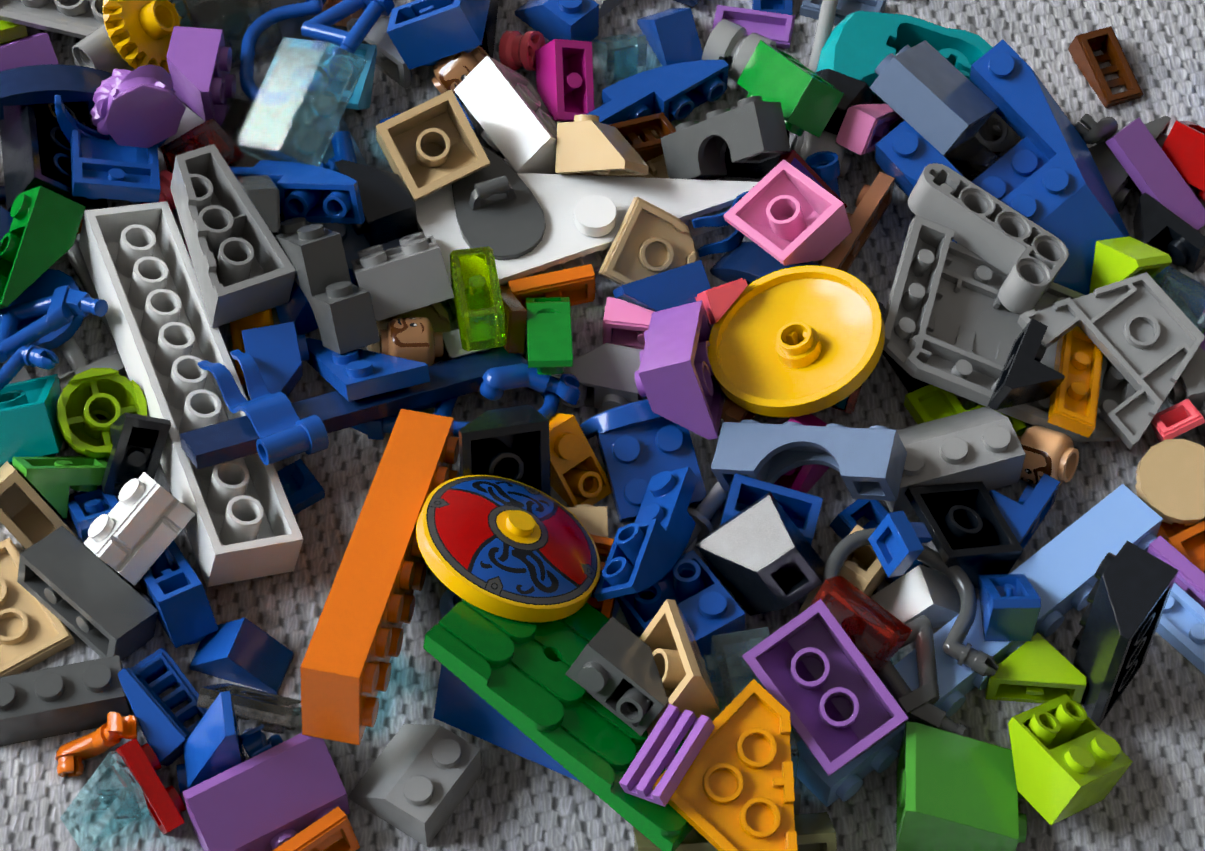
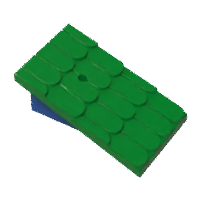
M462 599L438 624L434 625L425 634L423 649L441 663L433 718L583 783L662 851H676L693 829V826L668 803L664 807L627 794L619 784L648 738L647 730L640 736L588 694L583 687L565 675L585 646L610 620L586 602L579 611L560 620L542 623L522 622L491 614ZM682 740L681 743L679 744V746L677 747V749H676V751H675L676 754H677V752L679 751V749L681 748V746H682V744L684 743L685 740Z

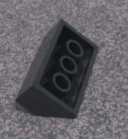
M87 101L63 103L73 118L97 131V127L92 122V115L89 114ZM55 103L3 106L4 119L0 120V135L8 212L11 211L13 202L19 194L38 186H43L85 206V210L108 208L107 199L93 200L86 197L72 196L71 145L57 121Z
M1128 540L1117 555L1109 552L1099 565L1095 573V578L1098 581L1087 598V602L1091 604L1079 622L1082 629L1072 644V648L1077 650L1073 665L1086 676V688L1082 697V703L1087 716L1098 727L1144 664L1179 571Z

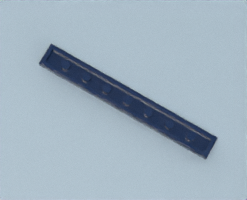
M501 345L490 350L428 366L430 382L350 402L338 391H333L291 404L300 419L315 414L324 423L327 433L399 414L400 409L413 410L480 391V386L483 382L482 377L488 369L519 363L528 364V361L520 353H508ZM247 415L180 433L181 448L197 469H203L258 453L256 441L260 438Z

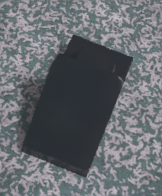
M1146 192L1141 195L1133 219L1135 239L1169 254L1174 265L1183 266L1193 274L1205 261V236Z
M1032 318L1015 339L988 407L999 410L1046 399L1051 396L1064 380L1065 376L1040 363L1047 349V346L1041 342L1048 326Z
M125 412L111 424L110 432L113 447L101 483L103 494L118 496L122 487L133 478L138 479L143 472L154 480L171 427L170 420Z

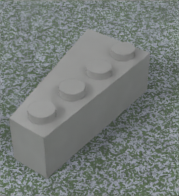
M215 144L176 155L170 189L211 328L213 329L288 303L296 269Z

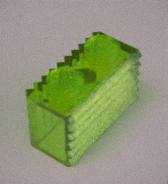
M486 246L453 250L450 253L451 287L455 297L454 302L462 349L473 351L504 346L506 344L505 312L493 249Z

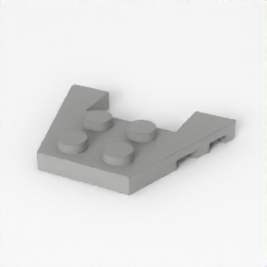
M1147 272L1097 288L1093 293L1075 299L1069 297L1055 302L1053 306L1038 311L1033 309L1024 312L1017 321L1022 329L1026 327L1032 318L1048 326L1041 342L1047 348L1076 326L1080 327L1137 391L1108 413L1104 419L1106 424L1129 450L1137 445L1205 338L1203 333Z

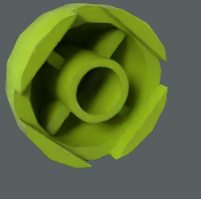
M91 368L76 374L62 390L56 405L57 426L65 443L76 453L93 459H109L113 447L110 432L111 424L125 412L147 416V401L140 386L133 380L130 381L125 376L120 375L119 371L112 368Z

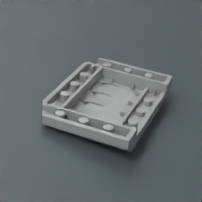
M915 215L908 228L883 317L885 324L883 350L913 378L988 407L1014 341L1023 330L1017 323L1021 314H1015L1006 309L998 297L999 289L1008 275L967 248L953 242L955 230ZM1052 282L1034 310L1038 311L1053 306L1057 301L1069 297L1075 299L1084 296V294ZM1058 341L1046 349L1040 363L1054 369ZM1103 354L1096 427L1089 438L1047 422L1050 397L996 411L1033 426L1038 425L1065 433L1072 438L1073 442L1120 441L1121 439L1106 424L1104 419L1108 413L1136 393V390Z

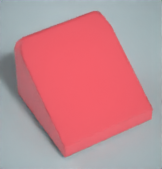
M741 278L697 294L695 299L696 301H703L711 325L721 319L748 284L746 279L743 280Z
M1185 399L1157 413L1151 421L1152 428L1159 442L1173 439L1205 423L1204 417L1189 399Z

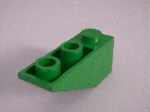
M43 186L22 192L16 197L10 211L13 221L9 232L0 241V309L8 307L74 245L86 208L85 206Z
M526 298L528 368H537V374L541 375L563 374L564 367H573L570 298Z

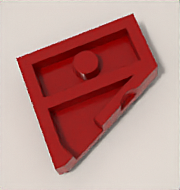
M134 738L111 753L116 764L123 765L133 783L132 788L162 834H166L185 823L180 813L186 810L185 805L176 789L172 785L165 788L159 779L156 771L162 767L148 743L140 746L137 739Z

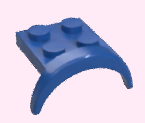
M55 95L57 121L71 145L72 196L86 197L93 200L101 198L125 200L132 203L159 202L161 185L158 148L167 139L150 148L118 145L111 135H102L96 130L78 122L65 108L61 95Z
M648 399L603 411L579 425L587 440L594 436L597 437L620 523L636 519L651 476L663 471L690 467L698 480L689 506L700 504L706 497V490L689 430L652 412Z

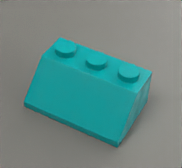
M58 374L10 383L0 390V467L7 461L12 465L13 457H49L59 453L64 439L59 431L56 419V405L61 394Z

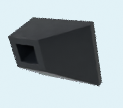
M770 492L695 543L700 553L750 616L784 609L823 583L825 563Z

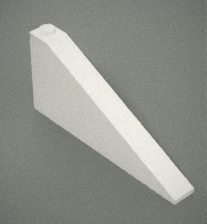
M517 173L533 193L544 213L546 223L542 241L533 251L516 259L496 260L485 258L471 250L462 237L456 219L452 184L414 202L416 204L418 231L413 233L423 232L425 238L433 235L440 247L455 297L447 301L455 317L459 318L488 308L492 286H508V281L587 264H592L594 271L599 270L634 197H639L676 216L688 226L691 236L695 237L721 227L693 228L692 219L717 215L731 208L737 196L743 192L750 191L758 182ZM599 194L608 197L614 202L617 210L616 225L610 233L600 237H590L582 234L574 224V207L582 197Z

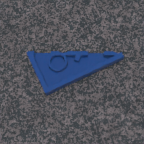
M306 338L309 360L306 361L348 402L430 382L428 365L424 362L363 349H356L340 355L324 347L322 340Z

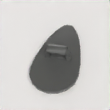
M482 146L490 161V165L452 183L456 219L462 237L471 250L485 258L496 260L516 259L533 251L542 241L546 228L544 213L533 193L517 173L502 158Z

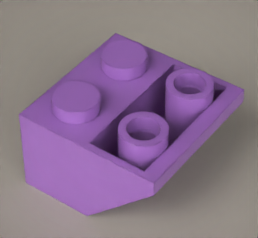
M174 26L166 58L173 81V89L176 90V97L207 124L214 120L223 130H227L230 109L229 105L226 104L228 98L234 99L236 75L230 74L232 49L231 47H225L223 29Z

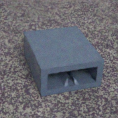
M926 40L913 47L909 45L904 46L896 56L893 53L887 55L875 69L879 76L869 87L943 156L973 138L998 108L989 97Z

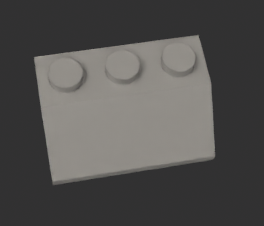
M985 406L898 429L897 433L907 451V457L897 501L885 500L890 512L903 510L904 513L913 512L914 509L904 494L908 487L982 481L987 491L1019 483L1026 454L1009 418Z

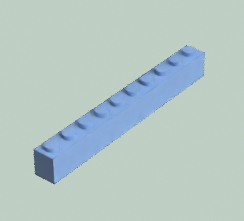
M1121 484L1010 573L1025 574L1041 598V609L1033 636L1036 633H1042L1045 637L1050 636L1063 623L1065 618L1063 615L1074 607L1077 611H1080L1089 604L1087 598L1098 581L1095 578V573L1109 552L1117 555L1127 540L1147 552L1149 544L1157 538L1163 518L1124 484ZM978 598L975 620L962 644L965 646L967 643L971 644L972 648L992 656L997 664H999L1026 641H984L980 600ZM958 615L933 634L940 696L934 706L947 712V717L952 716L960 709L966 700L965 695L975 687L979 690L985 689L989 680V676H982L964 664L962 666L958 665V660L947 655L943 650V643ZM915 648L894 665L911 691L919 688ZM905 724L830 776L827 775L801 739L791 747L793 773L826 807L830 806L838 798L843 802L847 801L863 785L862 779L873 770L881 773L894 762L898 756L897 750L901 746Z

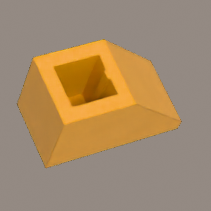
M556 412L549 420L550 486L570 507L579 504L594 505L611 493L608 478L575 416Z

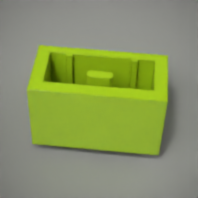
M1066 694L1015 715L1008 722L1017 791L1051 826L1101 802L1133 763L1121 750L1118 742L1105 734L1087 716L1085 709L1076 701L1071 700Z

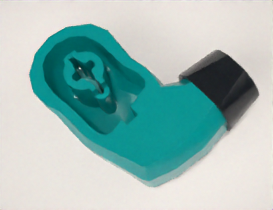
M869 11L851 13L831 32L821 50L815 71L816 74L844 93L824 130L838 134L846 112L851 106L874 104L875 101L880 104H887L869 87L879 76L875 69L881 61L890 53L896 56L906 45L913 47L926 40L969 80L971 65L993 47L977 34L966 30L945 28L908 15Z

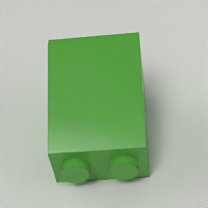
M906 722L896 764V851H1015L1018 843H1025L1027 817L1026 814L1018 813V798L1024 799V797L1017 791L1012 750L917 722Z

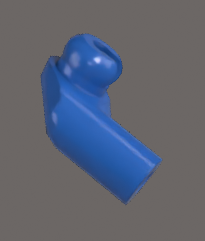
M338 131L332 134L331 143L334 157L329 158L326 164L322 161L319 167L336 171L335 162L343 159L357 163L351 133L348 131Z

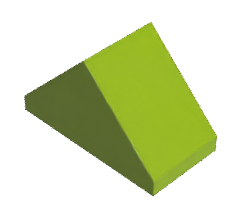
M1130 236L1098 240L1095 245L1089 294L1093 293L1097 288L1145 272L1154 278L1172 263V259L1169 254Z
M1036 633L1031 641H1026L998 664L999 668L994 676H989L985 690V699L1046 703L1066 694L1071 700L1080 704L1086 688V676L1045 638Z

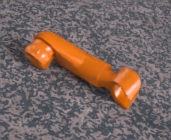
M109 712L107 714V722L97 730L60 746L55 758L58 761V775L60 777L67 775L68 777L81 776L84 771L82 760L93 758L108 751L118 744L122 738L137 739L136 716L129 715L123 717L118 712Z

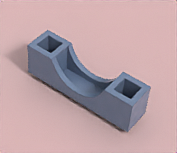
M747 419L740 422L722 423L711 470L723 490L729 491L735 473L774 484L782 475L794 468L818 464L837 470L853 499L897 501L907 451L897 430L885 426L874 425L869 428H849L836 423L827 424L826 426H806L792 421L784 422L783 424H762L758 421Z

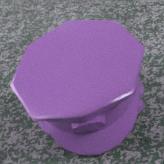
M145 65L133 71L113 69L112 76L102 80L101 85L94 92L93 101L95 105L91 110L93 125L97 127V132L102 135H111L118 145L150 148L177 133L186 107L175 95L176 90L173 89L171 75L163 67Z

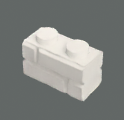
M145 472L138 479L133 478L122 487L118 495L120 501L108 515L102 514L93 521L88 529L89 537L84 542L96 556L134 586L195 515V513Z

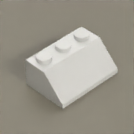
M487 55L454 89L463 102L462 107L471 121L481 125L484 129L481 133L482 138L493 149L501 151L505 157L503 160L516 173L558 174L555 173L557 123H561V121L553 120L538 94L537 88L528 78Z

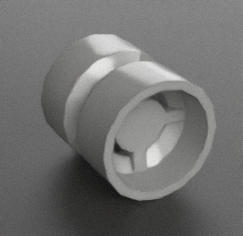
M722 19L712 30L706 42L702 60H725L729 64L728 74L731 72L733 81L737 82L760 40L777 48L775 41L758 33H751L747 36L745 27L727 19Z

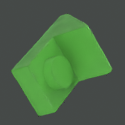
M86 456L13 457L12 466L63 519H67L69 487L73 490L84 492L97 490V485L102 483L108 463L104 459H93Z

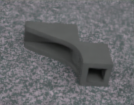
M304 217L282 221L279 232H272V234L296 269L294 281L310 303L318 324L323 346L341 355L380 342L370 291L352 284L341 234L323 227L322 224L309 222Z

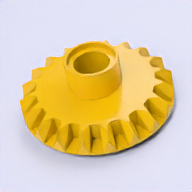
M103 0L105 27L111 42L121 57L134 69L145 65H155L163 67L169 73L166 56L173 27L181 26L180 22L183 17L179 16L175 3H171L168 0Z

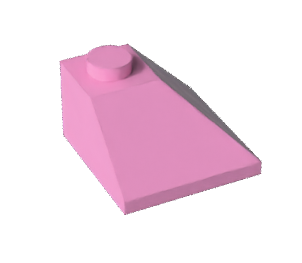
M784 159L723 215L725 221L784 266L823 260L852 232L844 203Z

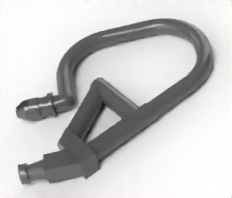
M876 528L856 531L845 537L835 546L827 559L823 571V588L826 598L834 595H843L839 585L841 568L853 551L860 547L871 545L868 538ZM922 544L924 550L916 560L946 575L953 582L960 596V612L943 643L944 652L957 659V664L960 666L964 664L982 676H994L999 668L995 659L982 651L972 648V645L969 643L966 646L962 644L975 620L977 611L976 592L970 578L958 565L948 568L938 552ZM834 596L835 600L828 602H832L833 606V602L837 601L838 605H840L839 601H845L844 610H846V599H836V597ZM922 615L893 631V652L915 641L919 688L911 691L890 660L886 662L879 672L873 667L872 669L908 716L907 721L963 735L967 726L961 723L958 725L946 716L947 712L934 706L940 696L933 627L927 616ZM854 623L853 628L859 635H863L862 629ZM887 634V638H884L888 639V644H884L888 645L887 650H883V652H886L885 655L881 657L879 654L874 652L881 659H884L889 649V634ZM863 639L866 645L870 648L867 639Z

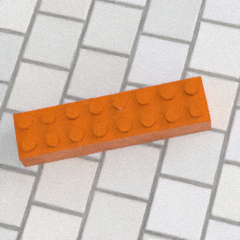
M400 409L300 667L302 735L360 745L366 726L374 727L379 709V698H376L378 691L386 692L391 676V663H389L391 656L398 657L403 642L402 624H410L415 607L414 590L421 591L425 582L427 565L424 563L425 560L422 557L416 539V524L419 514L429 494L436 487L450 479L459 477V471L452 470V464H456L459 454V437H453L454 418Z

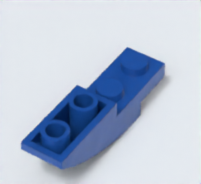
M699 60L661 66L635 74L602 89V106L589 112L588 115L599 116V122L607 125L661 112L665 114L670 122L675 119L683 120L690 115L694 108L706 101L714 102L727 90L729 64L725 60Z
M260 160L254 167L229 166L236 178L237 176L268 175L279 189L280 214H283L284 220L304 217L309 222L362 224L365 221L358 181L347 175L319 166L286 161Z
M690 467L663 471L651 476L635 523L627 524L617 530L594 593V597L598 602L638 593L650 588L660 581L681 557L696 525V522L687 512L698 480Z

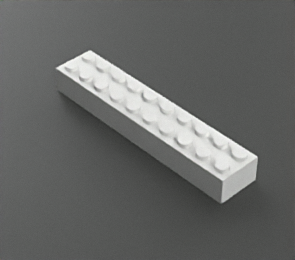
M168 201L85 210L79 247L98 298L105 300L108 304V311L105 317L128 378L140 386L147 401V416L166 419L171 422L160 463L172 495L195 513L194 517L185 526V530L206 586H216L294 571L304 539L274 465H264L258 453L203 469H197L181 448L180 433L246 416V413L243 411L234 414L229 411L213 374L208 370L201 369L198 366V362L208 360L211 363L224 365L231 372L241 394L245 398L246 395L219 328H211L192 261Z

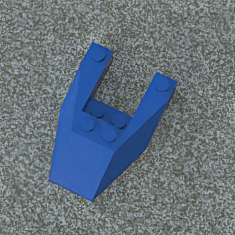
M1002 39L971 65L970 81L991 99L998 107L995 112L1022 140L975 178L972 183L1059 238L1068 248L1069 255L1053 282L1087 295L1090 290L1096 241L1130 235L1086 142L1032 68ZM905 120L875 144V162L887 175L895 178L894 182L908 197L924 168L929 164H943L962 175Z

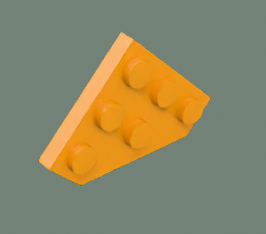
M753 679L712 721L715 728L668 801V804L718 851H798L797 831H795L794 820L795 792L790 746V712ZM665 771L660 775V777L657 779V781H656L655 784L653 785V787H652L653 790L655 789V787H656L657 784L659 783V781H660V779L662 778V776L664 775Z

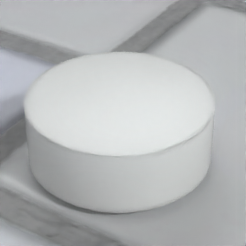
M591 194L584 196L574 207V224L584 235L590 237L604 236L610 233L616 225V206L611 199L603 195Z

